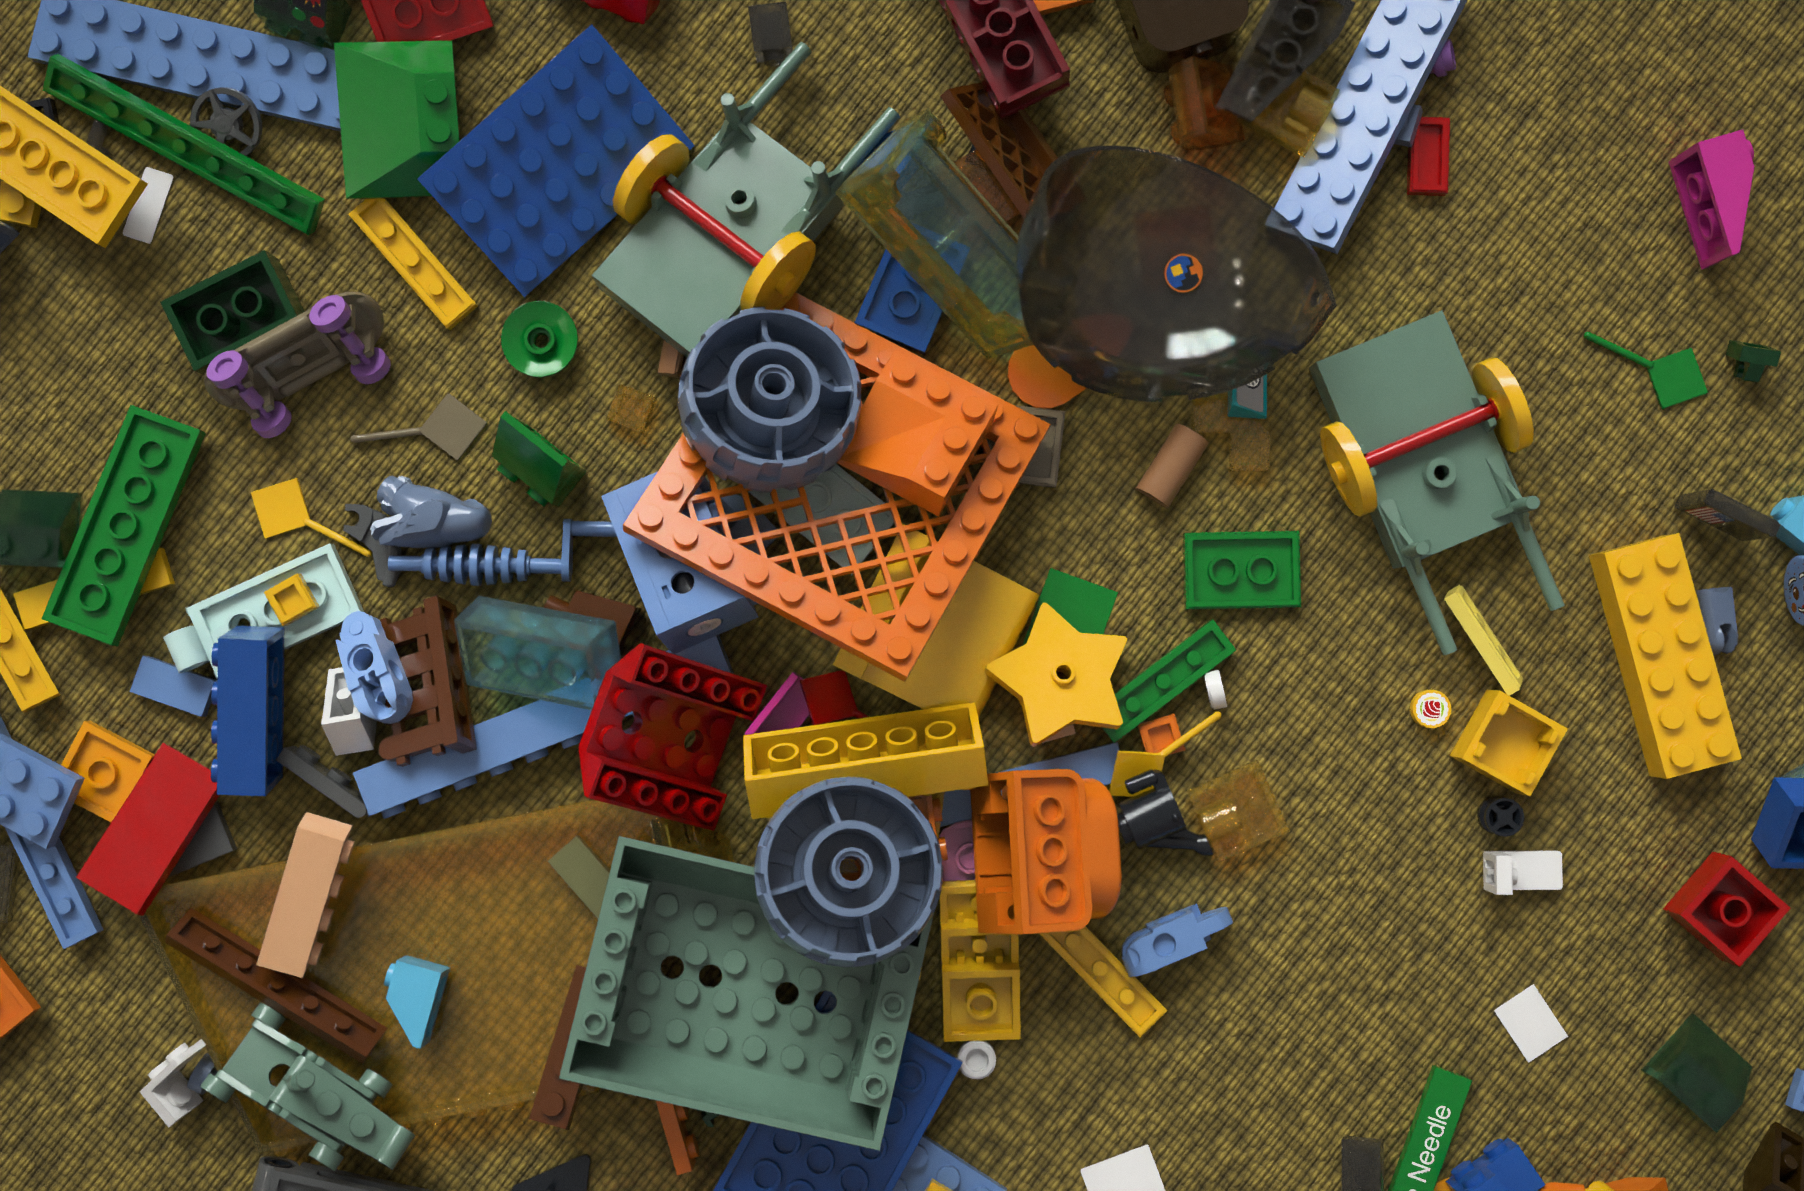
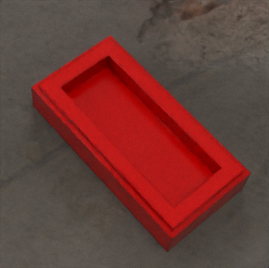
M1421 117L1413 145L1408 147L1407 195L1445 196L1448 194L1450 118Z

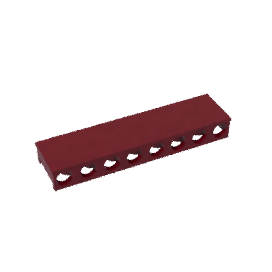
M938 0L1001 120L1070 87V68L1033 0Z

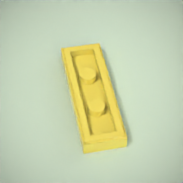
M1459 584L1449 590L1444 600L1506 694L1510 696L1519 691L1523 682L1522 675L1464 587Z

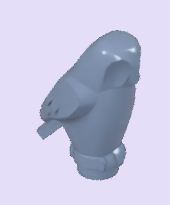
M391 475L381 483L377 491V501L381 503L382 511L394 516L374 521L370 527L371 535L375 541L379 540L380 545L440 548L449 546L452 543L468 542L484 537L491 528L492 519L489 509L475 499L462 501L445 491L414 485L408 477L399 476L397 478Z

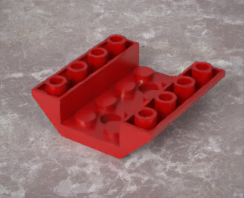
M642 643L638 644L606 671L578 749L584 796L589 799L714 831L727 794L711 786L736 716L754 721L767 685ZM633 711V724L628 729L623 730V718L626 714ZM694 730L695 740L690 747L685 748V737Z

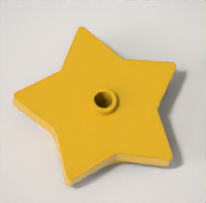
M1042 603L1027 643L986 665L985 673L1018 699L1023 709L1029 742L1033 747L1069 725L1080 724L1119 729L1123 724L1110 678L1126 645L1127 638L1125 636L1080 633L1050 605ZM1056 672L1064 673L1068 679H1060Z

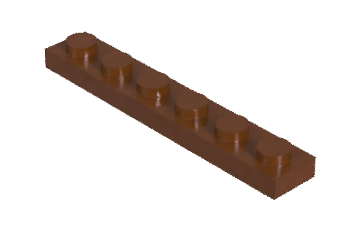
M190 908L166 935L165 943L362 1064L365 1063L386 1034L387 1027L304 976L300 978L258 966L257 961L260 949L193 908Z

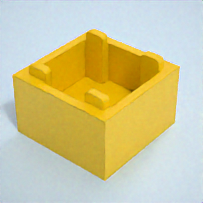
M1486 690L1452 750L1450 757L1512 792L1530 797L1568 728L1500 690Z

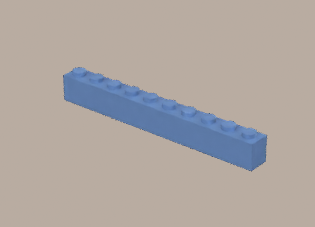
M719 635L675 653V655L734 674ZM605 675L474 725L477 750L462 754L445 747L446 754L435 756L432 754V751L410 757L411 764L404 767L398 766L397 761L384 760L353 772L368 815L372 816L382 813L383 819L406 811L404 803L414 799H418L419 805L442 797L440 789L453 785L455 791L478 783L475 776L489 771L491 777L514 769L511 762L525 757L527 763L548 756L547 748L558 743L562 744L563 749L579 744ZM633 711L626 714L625 717H628L630 715H633L634 717Z

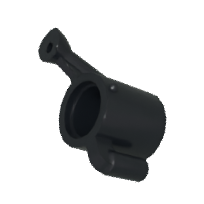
M1150 769L1125 780V787L1130 794L1154 786L1153 789L1119 803L1122 811L1118 814L1119 830L1126 844L1135 841L1138 849L1144 847L1194 850L1204 856L1214 855L1205 834L1199 835L1187 830L1179 807L1164 774L1160 770Z

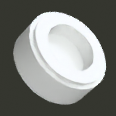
M1219 670L1207 672L1204 675L1211 708L1216 710L1227 707Z
M966 1041L959 1048L957 1058L963 1061L960 1070L965 1076L971 1079H983L992 1073L996 1065V1055L990 1043L987 1041Z

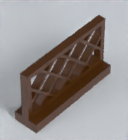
M981 82L947 89L940 96L1028 225L1050 219L1051 222L1056 221L1085 198L1025 109L1001 120Z

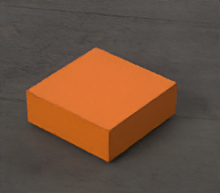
M1174 713L1141 722L1137 726L1144 752L1159 753L1181 737ZM1184 745L1179 747L1170 755L1185 751Z

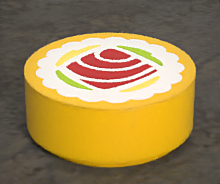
M1423 690L1417 693L1411 700L1410 714L1418 725L1426 728H1438L1448 721L1451 715V704L1447 696L1442 692Z

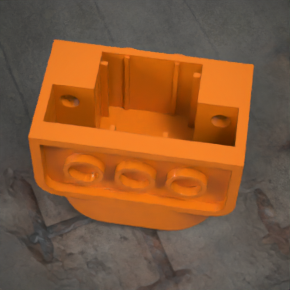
M1070 769L1016 770L987 774L988 786L976 787L970 790L978 933L1036 934L1077 931L1083 929L1090 919L1103 918L1113 910L1118 901L1122 883L1119 822L1113 797L1103 783L1093 778H1081L1078 773Z

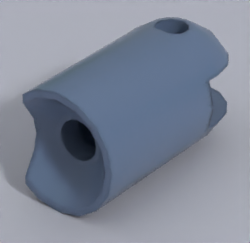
M1732 587L1695 590L1713 655H1718L1721 652L1731 653L1738 644Z

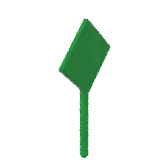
M1591 332L1584 333L1585 339L1646 367L1661 409L1708 393L1692 347L1650 361Z

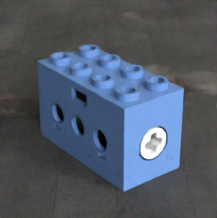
M655 472L601 497L655 634L675 654L758 618L754 607L758 603L623 531L624 522L657 474ZM706 476L694 495L711 492ZM714 499L693 504L698 521L719 516ZM686 506L682 514L690 518ZM721 524L708 527L725 536Z

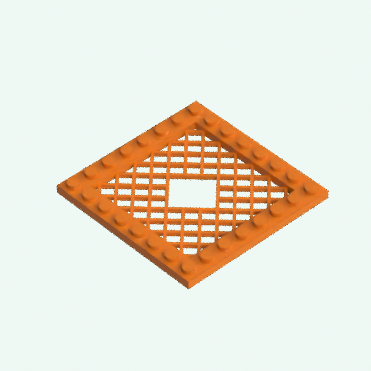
M795 292L780 310L783 311L786 308L809 315L810 320L822 327L827 326L845 344V352L850 359H854L858 371L870 377L861 379V388L874 385L893 351L897 350L999 404L993 425L981 444L984 454L974 456L969 465L984 462L974 481L968 467L964 473L966 484L957 486L951 495L967 492L956 512L950 497L946 504L949 515L929 519L927 511L917 506L922 521L903 526L897 509L915 504L906 499L894 501L892 492L885 488L883 490L888 503L817 520L813 518L804 487L797 488L800 497L781 502L779 501L776 489H772L770 495L773 504L752 508L748 491L752 490L744 489L742 484L738 483L737 486L717 489L713 472L705 467L706 462L697 450H691L683 433L624 522L623 531L906 682L1040 447L1051 424ZM987 438L996 442L992 450H990ZM707 475L711 492L694 495ZM741 493L746 510L725 515L720 498ZM714 499L719 516L698 521L693 504ZM802 505L807 522L787 527L782 510ZM686 506L690 518L682 514ZM891 511L895 528L876 532L871 515ZM776 512L780 529L760 533L755 516ZM864 517L869 534L849 539L844 521ZM749 518L753 535L733 540L728 522ZM837 523L842 541L822 545L817 528ZM949 523L937 543L932 527ZM721 524L725 536L708 527ZM925 529L930 546L911 551L905 533ZM810 530L815 547L795 552L790 534ZM898 535L904 552L884 557L879 540ZM783 536L788 554L767 558L763 541ZM872 542L877 559L857 564L852 546ZM756 543L759 554L747 549L744 545ZM845 548L850 566L830 570L825 553ZM931 554L919 574L914 558ZM818 555L823 572L803 577L798 559ZM907 560L912 578L892 582L887 565ZM791 561L794 573L777 564ZM880 567L885 584L865 589L860 571ZM853 573L858 591L838 596L833 578ZM826 580L829 592L813 583ZM912 586L900 607L895 590ZM888 592L894 610L873 615L868 597ZM861 599L864 610L854 606L849 601ZM894 618L891 624L884 622V620Z

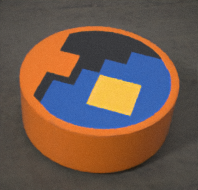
M1178 254L1167 261L1163 276L1166 284L1176 292H1189L1200 284L1203 269L1198 259L1194 256Z

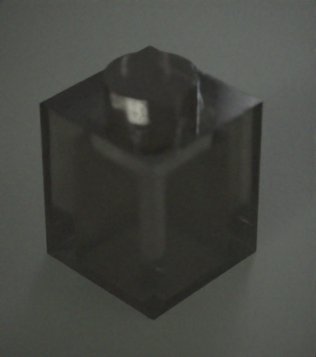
M786 1L748 6L757 63L764 62L767 66L780 65L793 51Z

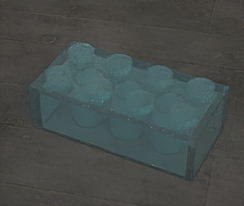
M478 596L454 619L466 683L474 687L592 710L606 671L621 660L616 623L613 620Z

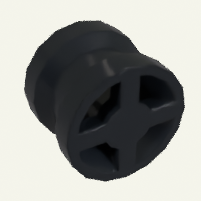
M1500 796L1488 797L1478 808V822L1489 833L1507 837L1520 831L1523 826V809L1512 799Z

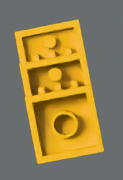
M975 880L943 881L939 904L944 1042L1021 1039L1018 934L978 933Z

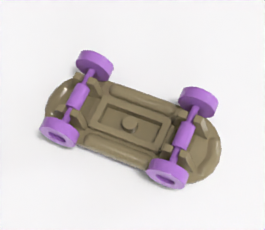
M348 291L324 297L311 309L235 350L225 351L216 356L208 365L204 375L205 388L209 395L219 404L233 409L246 410L252 418L251 425L261 437L272 438L278 436L286 430L291 422V412L279 401L280 399L298 392L344 367L349 362H351L352 374L362 384L375 383L388 373L391 366L389 357L381 348L374 347L383 330V312L379 304L371 296L361 292Z

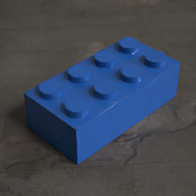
M236 626L219 637L218 643L213 644L211 658L212 665L218 666L217 682L213 683L211 691L212 704L217 705V720H214L212 724L211 740L213 744H217V759H213L211 780L212 782H217V795L266 796L283 778V765L276 761V759L283 750L285 627Z

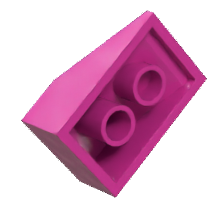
M1743 129L1698 142L1669 161L1701 270L1740 253L1754 173V149L1751 142L1746 139Z

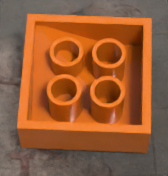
M894 350L861 408L858 426L851 444L837 463L939 517L993 425L999 404Z

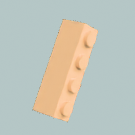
M309 812L305 813L295 833L257 961L258 966L303 978L309 964L317 965L324 943L317 942L320 931L327 932L334 913L333 909L327 907L331 897H338L344 880V876L338 874L341 863L348 864L355 841L348 840L352 825Z

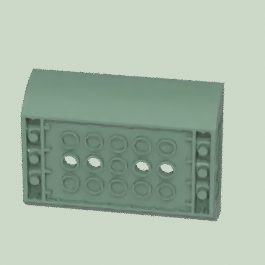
M619 836L559 1079L880 1151L933 915L918 937L906 948L890 958L860 967H838L821 964L797 953L781 940L772 929L763 914L756 895L754 867ZM668 956L679 957L684 964L683 973L676 978L665 976L661 970V963ZM704 966H718L722 972V980L719 984L709 987L700 981L699 973ZM791 982L798 988V997L794 1002L783 1004L778 1001L776 989L781 983ZM821 991L832 992L836 997V1005L830 1012H819L814 1007V998Z

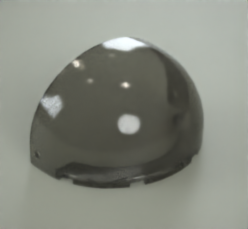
M1093 146L1074 150L1060 156L1045 170L1029 202L1019 233L1015 261L1017 297L1025 328L1032 343L1054 368L1059 366L1072 376L1073 382L1112 397L1133 401L1163 402V397L1187 395L1188 400L1231 391L1249 384L1275 370L1274 363L1291 351L1295 355L1310 343L1337 306L1328 275L1317 253L1305 237L1277 210L1249 190L1214 171L1190 161L1148 149L1127 146ZM1179 254L1194 256L1198 259L1203 269L1200 284L1189 292H1177L1171 289L1164 278V269L1167 262Z

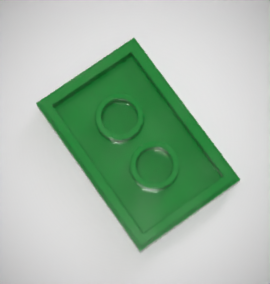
M1299 531L1183 533L1185 610L1301 607Z

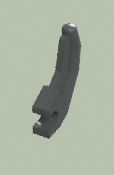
M345 504V511L358 513L359 522L354 526L344 525L343 531L363 542L373 552L377 579L383 581L382 584L385 587H394L401 571L388 570L389 555L402 556V548L380 545L379 540L375 541L371 535L370 527L374 521L388 518L387 515L366 505Z

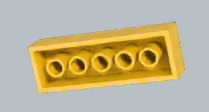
M1680 533L1659 536L1589 555L1649 776L1669 779L1742 759Z
M975 702L743 735L745 786L752 819L771 818L780 806L798 791L814 783L839 777L851 776L873 779L897 789L907 797L930 796L940 792L971 790L976 787L988 786L985 750Z

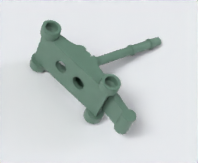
M260 1002L251 1014L255 1020L248 1034L223 1069H219L215 1076L209 1073L200 1087L224 1103H227L237 1090L317 1140V1143L309 1153V1156L334 1172L344 1159L339 1153L345 1144L374 1158L379 1163L393 1170L416 1136L372 1105L378 1096L384 1099L393 1084L368 1068L359 1081L350 1077L322 1057L278 1032L286 1018ZM281 1065L290 1067L278 1086H273L270 1081L272 1071Z

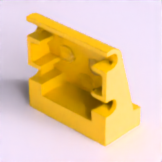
M919 531L905 533L911 551L930 546L927 535ZM898 535L887 556L904 552ZM931 554L914 558L919 574ZM907 560L887 565L892 582L912 578ZM974 561L906 682L842 648L833 665L922 709L975 702L979 719L997 683L985 673L986 665L1013 651L1040 595ZM881 569L871 588L885 584ZM912 586L895 590L900 607ZM888 592L868 597L873 615L894 610ZM894 618L884 620V622L891 624Z

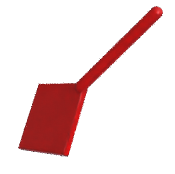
M844 670L800 680L813 725L831 723L852 717L857 719L869 717L857 710Z

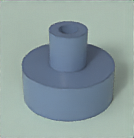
M209 1052L206 1053L193 1070L187 1088L201 1095L205 1094L207 1091L200 1087L209 1073L214 1076L222 1067L223 1059Z

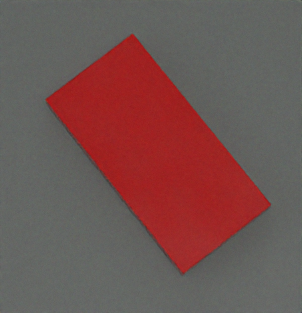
M162 743L76 878L135 914L144 916L220 796L217 795V782H212L211 769L173 747Z

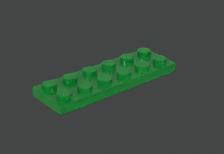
M130 405L43 613L42 620L109 645L119 646L206 435L205 432Z

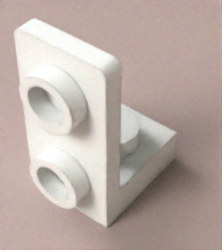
M1557 850L1483 851L1484 890L1496 895H1513V890H1560L1563 887L1562 853Z
M202 1039L191 1047L183 1043L165 1057L166 1060L148 1074L151 1081L140 1091L168 1128L204 1101L197 1092L187 1088L188 1081L180 1072L206 1046Z

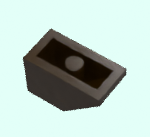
M1777 1122L1771 1124L1744 1171L1743 1191H1804V1138Z

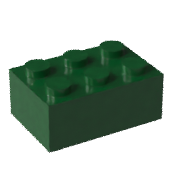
M265 250L160 302L193 370L205 375L210 362L219 354L235 350L305 312L280 260Z

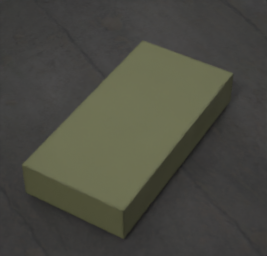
M577 835L549 859L548 862L598 919L610 870L581 836Z

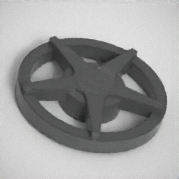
M229 87L214 88L200 95L193 105L190 126L201 131L200 128L211 129L212 133L217 137L216 140L225 145L227 140L238 139L248 145L243 151L239 152L245 156L251 154L258 146L262 136L261 116L256 105L244 93ZM217 94L231 95L239 99L244 105L236 110L223 108ZM210 98L214 112L210 120L199 121L201 108L207 99ZM247 110H249L254 124L252 139L243 132L242 116Z

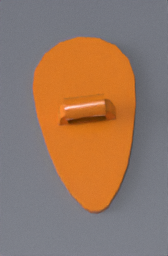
M1094 315L1047 328L1026 338L1015 348L1008 362V380L1012 391L1023 403L1034 408L1053 409L1066 404L1090 386L1117 359L1131 334V321L1124 316Z

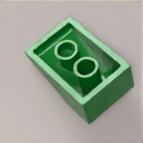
M507 411L500 417L492 457L501 463L497 470L513 483L518 479L526 483L530 487L526 493L543 507L548 502L559 507L587 471L525 422Z

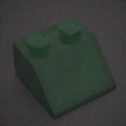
M1 490L0 566L63 568L79 530L81 493Z
M1692 1013L1641 1070L1697 1122L1717 1133L1743 1104L1752 1066Z

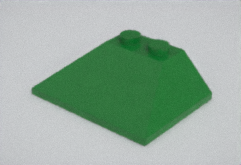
M452 40L334 43L346 199L433 197L417 178L459 142Z

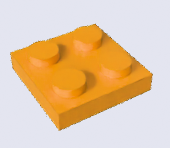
M84 721L61 764L85 778L74 804L112 822L155 754L92 721Z

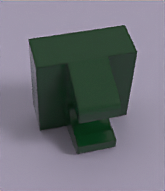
M1729 340L1726 355L1736 359L1735 377L1742 378L1741 380L1759 383L1766 365L1778 366L1781 351L1766 345Z

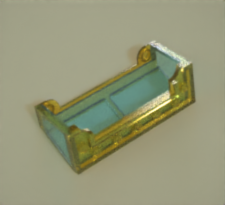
M927 108L906 119L842 183L835 194L986 359L1034 345L1078 280L1068 270L1062 260L1055 257L1037 258L940 147L946 140V131L942 122Z

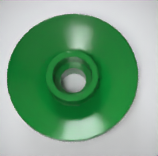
M547 301L528 302L516 308L506 319L501 333L502 350L508 362L519 372L531 377L552 376L565 369L574 358L578 346L577 328L571 316L560 306ZM540 335H547L549 339L547 346L544 348H539L536 345V339Z

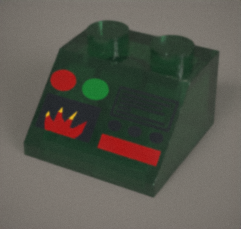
M254 0V13L265 23L264 29L286 38L287 33L300 37L299 42L322 50L323 46L334 50V43L340 42L352 8L345 0Z

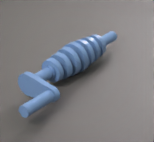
M564 519L561 559L531 558V556H528L527 550L521 549L518 550L517 558H514L512 548L503 547L501 558H499L498 548L493 545H487L484 557L482 544H472L468 557L467 546L464 544L456 546L454 557L450 546L441 547L439 556H437L435 548H426L421 556L389 555L388 570L421 571V573H424L425 579L435 580L436 573L439 572L440 581L450 582L452 572H454L455 582L464 585L466 584L469 572L472 586H481L483 573H485L487 585L497 583L498 573H501L502 583H511L513 573H517L518 582L527 581L528 575H531V573L561 574L563 582H571L573 572V536L617 537L612 522Z

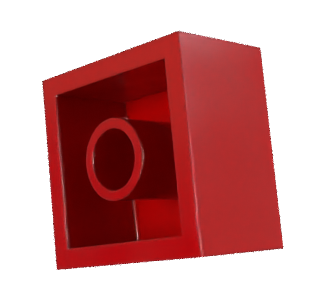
M1712 852L1663 908L1666 913L1721 961L1738 967L1746 961L1791 909L1732 856Z

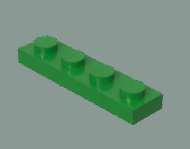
M1213 619L1208 621L1114 693L1123 724L1119 729L1102 728L1113 743L1117 742L1236 651Z

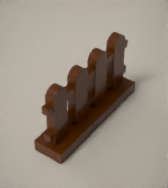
M437 595L424 599V608L418 607L413 609L412 617L393 623L388 618L380 619L387 639L394 642L395 648L415 642L418 645V652L400 657V661L408 682L422 678L423 688L412 691L413 702L406 717L393 724L383 723L385 725H392L393 735L384 738L378 749L383 759L391 762L397 761V765L401 767L411 764L410 757L432 751V754L435 756L446 754L445 747L462 754L477 750L456 605ZM386 699L385 706L388 708L392 707ZM427 714L428 725L406 731L405 720Z

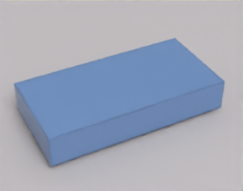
M142 656L130 692L200 717H206L212 702V685L217 680L193 671L178 673L176 666L150 656Z

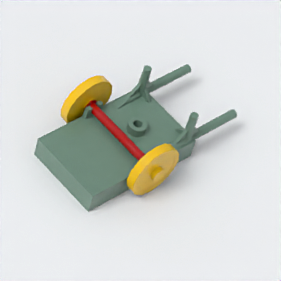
M800 42L746 104L737 106L732 94L725 93L722 95L721 104L725 115L724 123L718 133L689 165V148L672 134L661 135L650 141L636 154L624 170L616 186L613 197L614 211L630 224L636 225L592 274V277L602 292L686 358L691 349H694L699 343L702 334L721 318L725 321L738 315L740 310L765 306L767 310H780L790 300L802 284L813 263L816 253V245L813 241L844 206L839 187L900 118V115L893 108L888 107L838 166L829 173H827L823 162L816 161L811 167L752 124L751 121L812 53L811 49L803 42ZM739 200H746L743 204H736Z
M1441 310L1320 360L1309 367L1331 420V424L1322 427L1320 439L1324 458L1335 486L1354 515L1361 517L1370 513L1393 569L1406 567L1443 656L1453 653L1458 649L1422 567L1421 559L1510 522L1515 527L1549 610L1553 611L1565 606L1529 522L1528 511L1537 509L1540 505V500L1536 496H1521L1500 447L1501 445L1506 451L1515 453L1528 448L1532 444L1534 436L1532 417L1526 398L1516 378L1498 358H1488L1476 363L1471 378L1444 312ZM1436 467L1443 471L1442 480H1438L1434 475Z

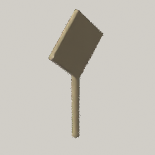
M447 393L422 427L353 435L350 440L353 443L423 434L458 461L487 422L450 393Z

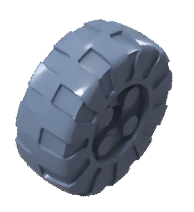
M764 306L740 310L738 315L725 321L721 318L702 334L699 343L694 349H691L680 376L678 409L686 441L691 450L696 449L704 459L706 468L725 481L730 479L742 484L744 489L771 493L772 489L786 488L787 490H794L814 482L822 472L830 471L841 459L851 444L858 426L861 413V380L854 359H850L845 352V344L827 326H820L810 320L809 315L786 308L783 311L767 310Z
M847 776L814 783L798 791L780 806L767 823L758 843L754 864V881L756 895L765 918L778 937L797 953L821 964L838 967H860L894 956L918 937L929 922L937 906L943 882V865L937 836L929 820L925 818L912 800L897 789L873 779ZM845 859H853L858 862L861 867L859 879L849 881L842 877L839 869L840 863Z

